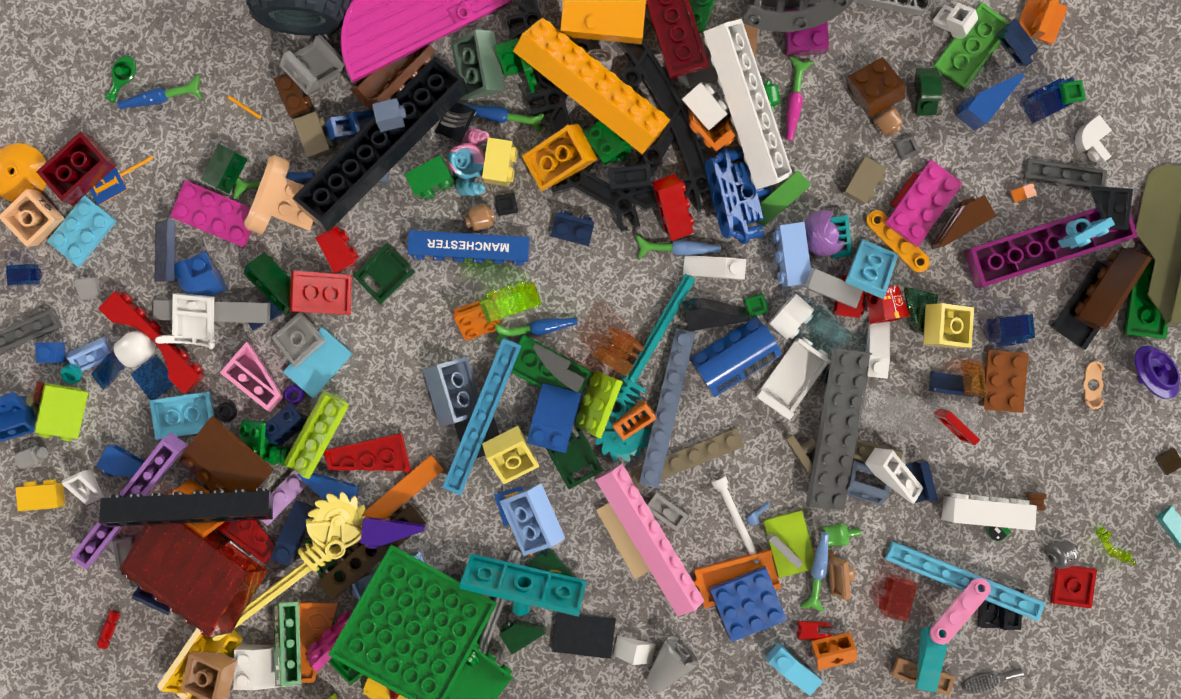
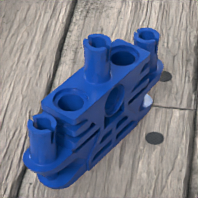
M723 146L718 150L714 158H708L705 162L711 198L722 236L727 239L732 236L740 243L747 244L750 239L762 238L764 236V231L757 232L764 229L762 225L747 228V224L763 220L758 197L769 196L771 189L765 190V188L771 186L756 190L755 185L750 179L751 173L748 165L745 162L731 163V161L744 159V153L739 154V152H743L742 147L728 150Z

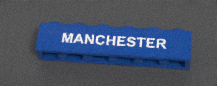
M409 230L407 254L413 256L414 260H425V256L433 257V261H445V258H453V262H465V259H473L472 263H484L485 260H492V264L504 265V261H512V265L524 266V262H529L530 238Z

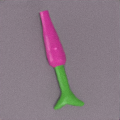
M789 56L795 74L792 92L788 95L786 103L785 139L793 141L803 103V96L800 93L802 73L813 64V61L802 62L794 56Z

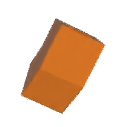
M1033 183L1010 191L1014 203L1037 195Z

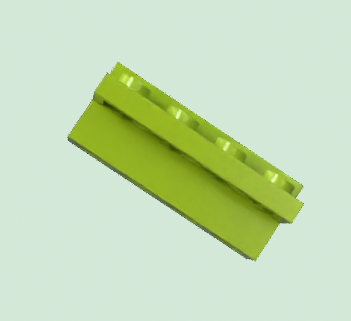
M322 391L289 451L284 464L287 467L293 468L302 477L310 479L344 417L349 403L335 394Z

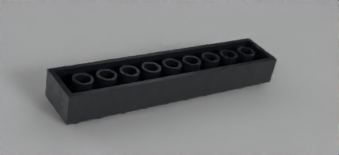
M434 56L392 98H397L399 105H403L407 116V118H403L405 126L380 132L374 116L292 198L298 208L328 233L468 92L464 78Z

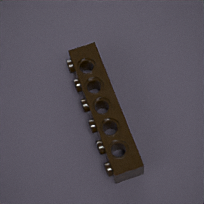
M406 503L397 510L399 515L394 519L392 516L388 518L389 520L396 521L405 519L407 522L426 524L428 522L414 503L410 506ZM410 536L377 546V553L374 555L367 551L365 544L357 543L351 548L353 553L348 557L344 554L335 562L337 566L332 570L328 567L320 574L321 579L317 583L333 601L384 558L391 545L398 547ZM352 558L360 559L361 567L353 566ZM343 571L346 576L345 580H339L336 572Z

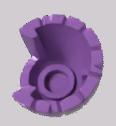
M815 211L804 221L808 250L820 257L834 255L845 244V241L838 240V228L830 222V218L833 216L831 211Z

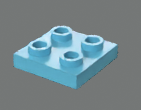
M1111 217L1093 221L1092 223L1082 218L1073 220L1066 226L1068 236L1058 240L1061 248L1070 247L1072 249L1077 246L1082 247L1090 243L1091 238L1107 234L1109 232L1108 228L1115 224ZM1077 224H1079V225L1081 226V228H1082L1081 232H1077V230H1076V225H1077Z

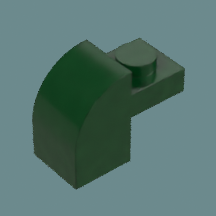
M916 68L914 89L917 93L915 114L916 116L936 115L938 102L942 99L941 76L937 68Z

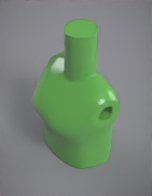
M845 523L822 527L823 532L829 533L828 547L845 546L849 544V537L861 536L860 528L848 529Z

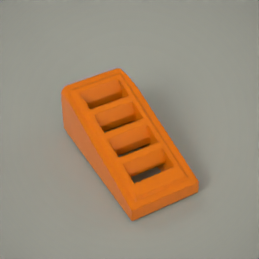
M643 399L616 420L612 426L624 441L657 418L649 404ZM643 410L647 413L645 416L642 414ZM635 415L639 416V421L634 417ZM629 419H631V421L634 423L633 426L629 424ZM624 424L628 430L625 432L620 425Z

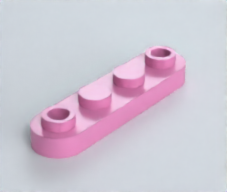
M977 578L972 580L931 627L929 634L934 643H948L989 596L991 587L985 579ZM978 585L983 586V592L978 591ZM940 630H943L945 633L943 638L939 636Z

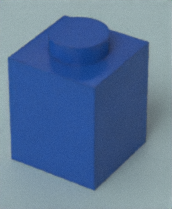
M65 342L35 343L36 363L66 362Z

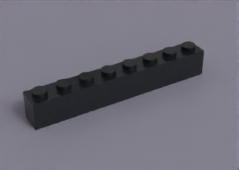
M257 488L251 492H247L245 489H236L234 492L226 493L225 490H214L213 493L206 494L204 491H193L192 494L172 492L171 495H164L162 493H151L150 496L130 494L129 497L109 495L108 498H101L99 523L104 527L272 520L273 494L266 488Z

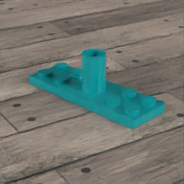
M470 554L460 582V589L512 601V612L519 616L528 614L531 606H536L579 617L587 580Z

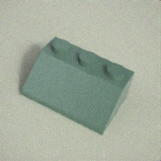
M474 30L451 42L456 73L464 78L468 90L461 98L462 101L495 95L505 90L500 61L495 49L497 43L494 31Z

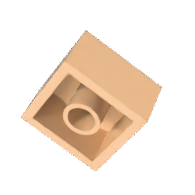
M38 189L25 190L0 214L2 222L26 247L38 246L65 219Z

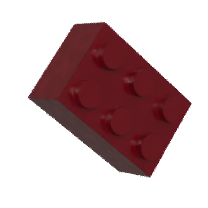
M80 131L39 168L36 173L62 202L74 205L111 172L117 164L92 136Z

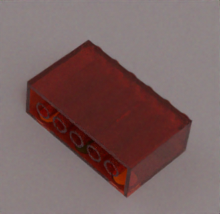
M185 524L145 525L119 568L127 579L138 583L143 591L150 592L155 596L156 601L166 604L170 607L169 610L171 612L181 615L185 618L187 624L197 627L203 636L209 638L232 633L268 572L266 568L214 531L202 538Z

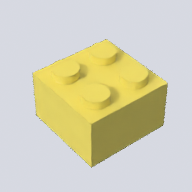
M488 138L482 179L485 183L509 187L510 182L514 181L515 170H513L512 164L517 161L518 151L512 141Z
M944 303L926 305L923 345L972 348L974 308Z
M519 426L482 443L486 459L503 484L539 467L535 452L531 445L527 443V439Z

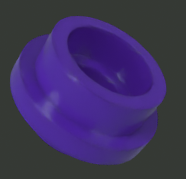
M290 385L284 392L285 400L293 405L301 403L305 396L304 390L298 385ZM293 391H296L298 393L297 398H293L291 396V393Z

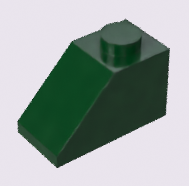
M509 620L501 626L502 629L499 633L510 653L514 654L546 634V628L543 625L521 620L514 622Z

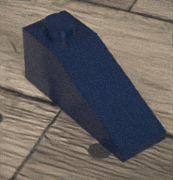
M298 500L295 501L277 539L270 560L287 566L295 562L298 549L301 546L307 529L306 519H311L308 513L315 508L314 506Z

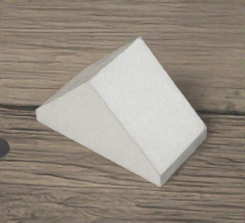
M91 469L62 480V485L85 505L104 497Z
M617 636L613 656L632 665L652 664L656 644Z

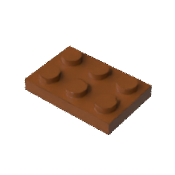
M987 350L982 409L1023 413L1029 353Z

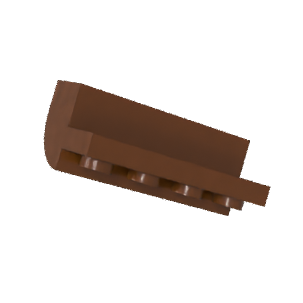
M427 45L358 80L350 90L367 108L374 111L373 104L392 100L431 61V55L435 50L431 45Z

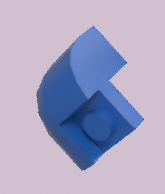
M203 252L187 260L183 259L174 264L175 278L185 294L212 297L228 290L221 272L215 270L208 252Z

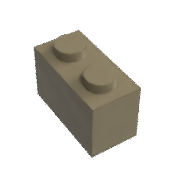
M315 111L293 119L307 158L313 160L333 152L332 146H334V141H330L326 133V120L324 116H320Z
M865 156L859 162L842 194L861 205L867 202L870 203L876 194L874 192L877 185L880 186L886 177L883 174L886 168Z

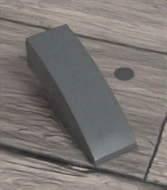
M535 343L533 348L546 368L564 385L578 393L585 377L568 369L571 361Z

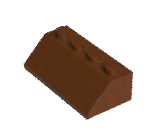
M1124 247L1113 250L1107 259L1109 261L1107 266L1102 267L1096 276L1098 280L1087 289L1085 293L1087 295L1086 299L1076 306L1074 318L1094 330L1107 329L1152 258Z

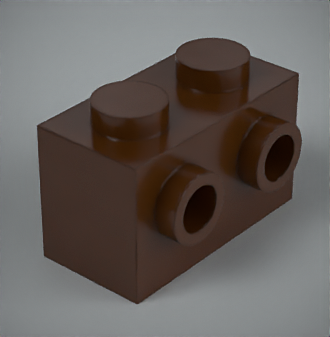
M287 73L274 78L282 101L291 118L296 119L312 113L310 106L313 104L309 95L305 94Z

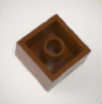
M884 57L847 76L849 92L869 118L905 99V84Z

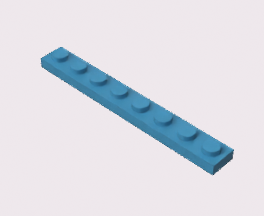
M502 339L442 487L443 489L462 495L521 350V345Z

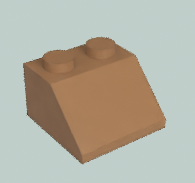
M190 652L181 690L200 699L227 698L230 693L237 660L223 653Z

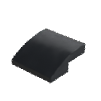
M1014 589L1016 591L1024 593V590ZM986 600L979 606L978 627L1021 630V614Z

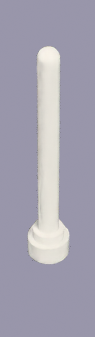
M726 475L720 476L721 479L719 480L713 479L711 483L714 489L721 493L750 555L756 554L757 551L727 489L729 482ZM760 559L753 560V562L758 564Z

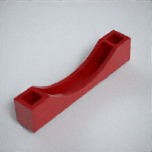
M115 291L98 309L112 323H121L134 327L152 339L165 359L169 380L182 393H189L205 377L202 373L204 369L198 363H192L188 359L190 355L184 349H178L174 343H156V337L164 335L160 331L161 326L154 320L150 321L146 317L147 312L140 306L136 307L132 303L133 298L128 293Z

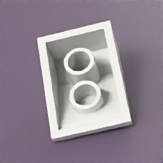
M240 644L234 649V659L237 660L233 678V690L278 688V686H275L274 645Z

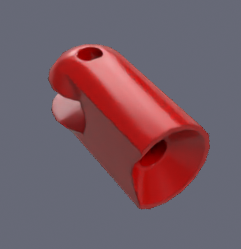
M797 621L798 640H819L832 636V634L818 633V628L832 627L828 622Z

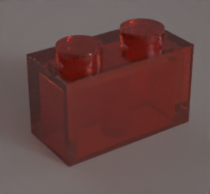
M890 574V578H886L884 583L885 596L881 597L879 601L880 612L884 616L908 622L918 583L912 579Z

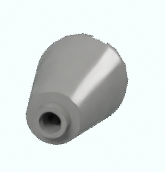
M667 637L646 678L647 686L653 692H662L695 669L699 664L696 663L698 657L687 644L683 647L677 643L679 640L677 637Z

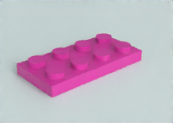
M929 160L884 224L913 246L918 247L963 183L933 160Z
M184 181L170 217L245 248L252 232L247 230L243 224L251 207L189 181Z

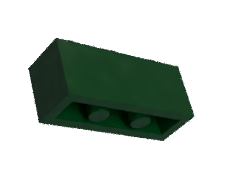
M263 252L246 265L243 274L287 316L290 313L291 277L277 265L271 256Z

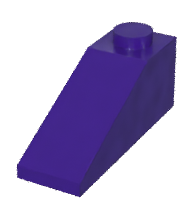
M365 517L363 519L360 543L365 544L367 548H377V546L423 532L426 529V524Z

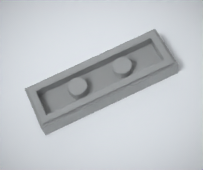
M811 268L805 284V288L852 308H857L863 290L815 268Z

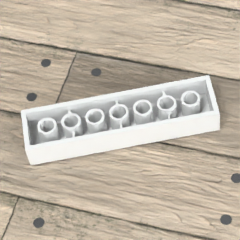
M739 19L704 31V41L710 50L711 62L716 68L718 83L723 89L724 101L729 107L731 122L736 128L737 140L739 145L742 146L744 161L751 173V182L755 185L756 190L777 184L793 175L743 21Z

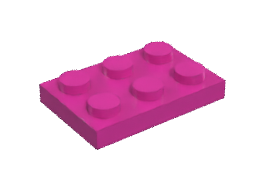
M350 610L340 615L337 622L332 627L327 628L317 642H313L308 646L305 655L317 672L332 658L328 654L352 614Z

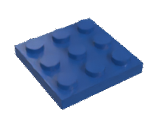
M766 566L710 587L731 642L787 621Z

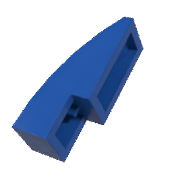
M374 111L352 112L345 116L330 117L325 122L330 141L353 138L375 116Z

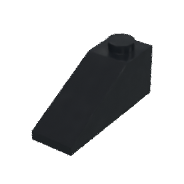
M692 298L688 301H683L685 321L689 332L748 321L744 307L706 298Z

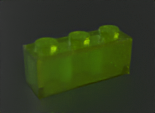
M525 281L515 284V288L509 285L501 288L499 293L497 289L485 293L486 297L479 300L487 323L542 305L535 283L526 284Z

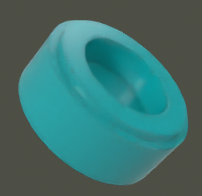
M66 364L61 369L60 376L65 382L76 384L82 378L83 372L77 365Z

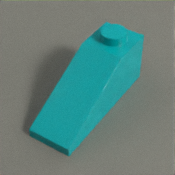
M927 626L921 628L915 689L937 693L947 643H934L929 634L931 627ZM943 630L939 631V636L941 638L945 636Z

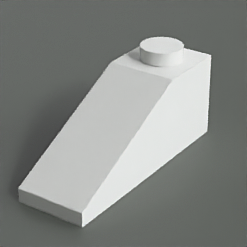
M684 256L683 275L731 280L745 279L746 259Z
M869 322L865 352L872 353L869 358L868 377L888 379L890 322L871 325Z
M874 448L865 464L876 477L907 501L914 504L923 490L922 485L893 450Z

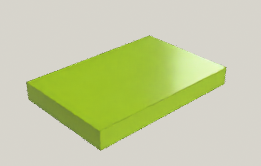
M802 510L764 519L763 522L767 535L773 532L802 561V565L797 569L769 541L778 577L782 578L811 570L814 553Z

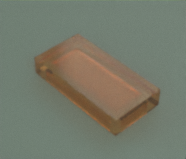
M963 360L961 370L964 395L985 398L987 390L983 363Z

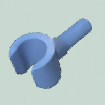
M766 502L758 510L751 512L750 515L747 514L748 524L753 526L760 521L757 516L766 510L770 504Z

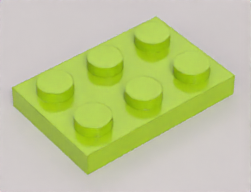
M595 370L590 379L586 395L583 398L580 411L576 416L574 426L595 437L602 438L623 381Z

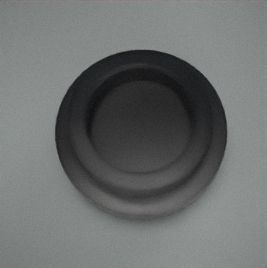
M231 402L221 403L217 408V416L224 422L232 421L237 416V408Z

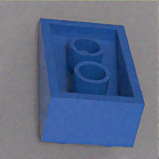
M1021 73L978 93L974 97L971 95L967 100L964 99L957 108L959 112L956 116L973 130L984 126L1025 75Z
M543 383L527 443L566 453L581 393Z

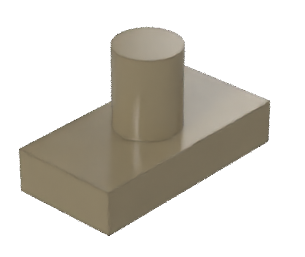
M789 434L784 439L805 471L810 473L813 464L807 455L815 451L817 443L811 438L800 445L794 435Z

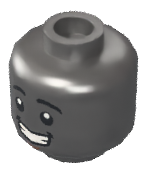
M1068 540L1050 545L1047 554L1048 561L1058 569H1065L1076 565L1080 557L1078 547Z

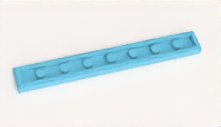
M894 541L891 542L885 557L887 561L961 591L972 580L977 578L985 579L991 587L990 594L985 599L986 601L1039 621L1046 604L1044 601ZM978 585L979 592H983L982 585Z

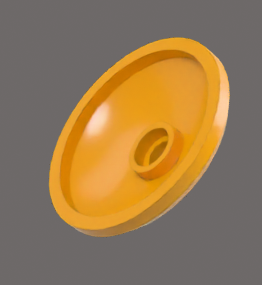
M23 143L10 144L0 149V196L14 202L25 190L38 189L41 193L43 192L47 184L36 171L47 161L40 151ZM12 168L15 170L14 174H11Z

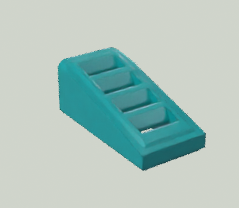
M848 215L831 217L830 222L833 224L843 223V226L837 228L838 231L844 230V234L839 235V239L845 238L843 247L846 246L847 249L838 251L831 255V257L852 256Z

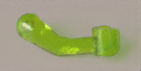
M1102 527L1096 532V535L1110 556L1123 563L1130 562L1131 565H1136V561L1132 560L1133 556L1131 553L1115 549L1109 540L1112 537L1110 531H1106L1105 527Z

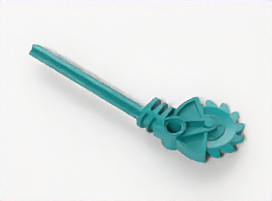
M687 274L684 275L626 375H621L620 379L623 383L616 398L620 406L616 411H611L602 438L597 437L595 440L596 445L602 443V455L605 456L610 452V456L615 462H617L618 456L630 462L629 455L641 456L642 452L639 449L647 447L649 444L644 439L650 435L652 431L650 428L645 429L644 427L623 441L612 424L637 404L635 402L636 398L642 399L639 396L640 391L646 393L647 390L637 384V379L696 280ZM638 415L634 416L637 419V421L640 420ZM629 419V424L633 426L634 423L631 421V419ZM624 424L620 425L625 432L628 430Z

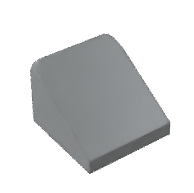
M99 278L74 280L80 300L101 298Z

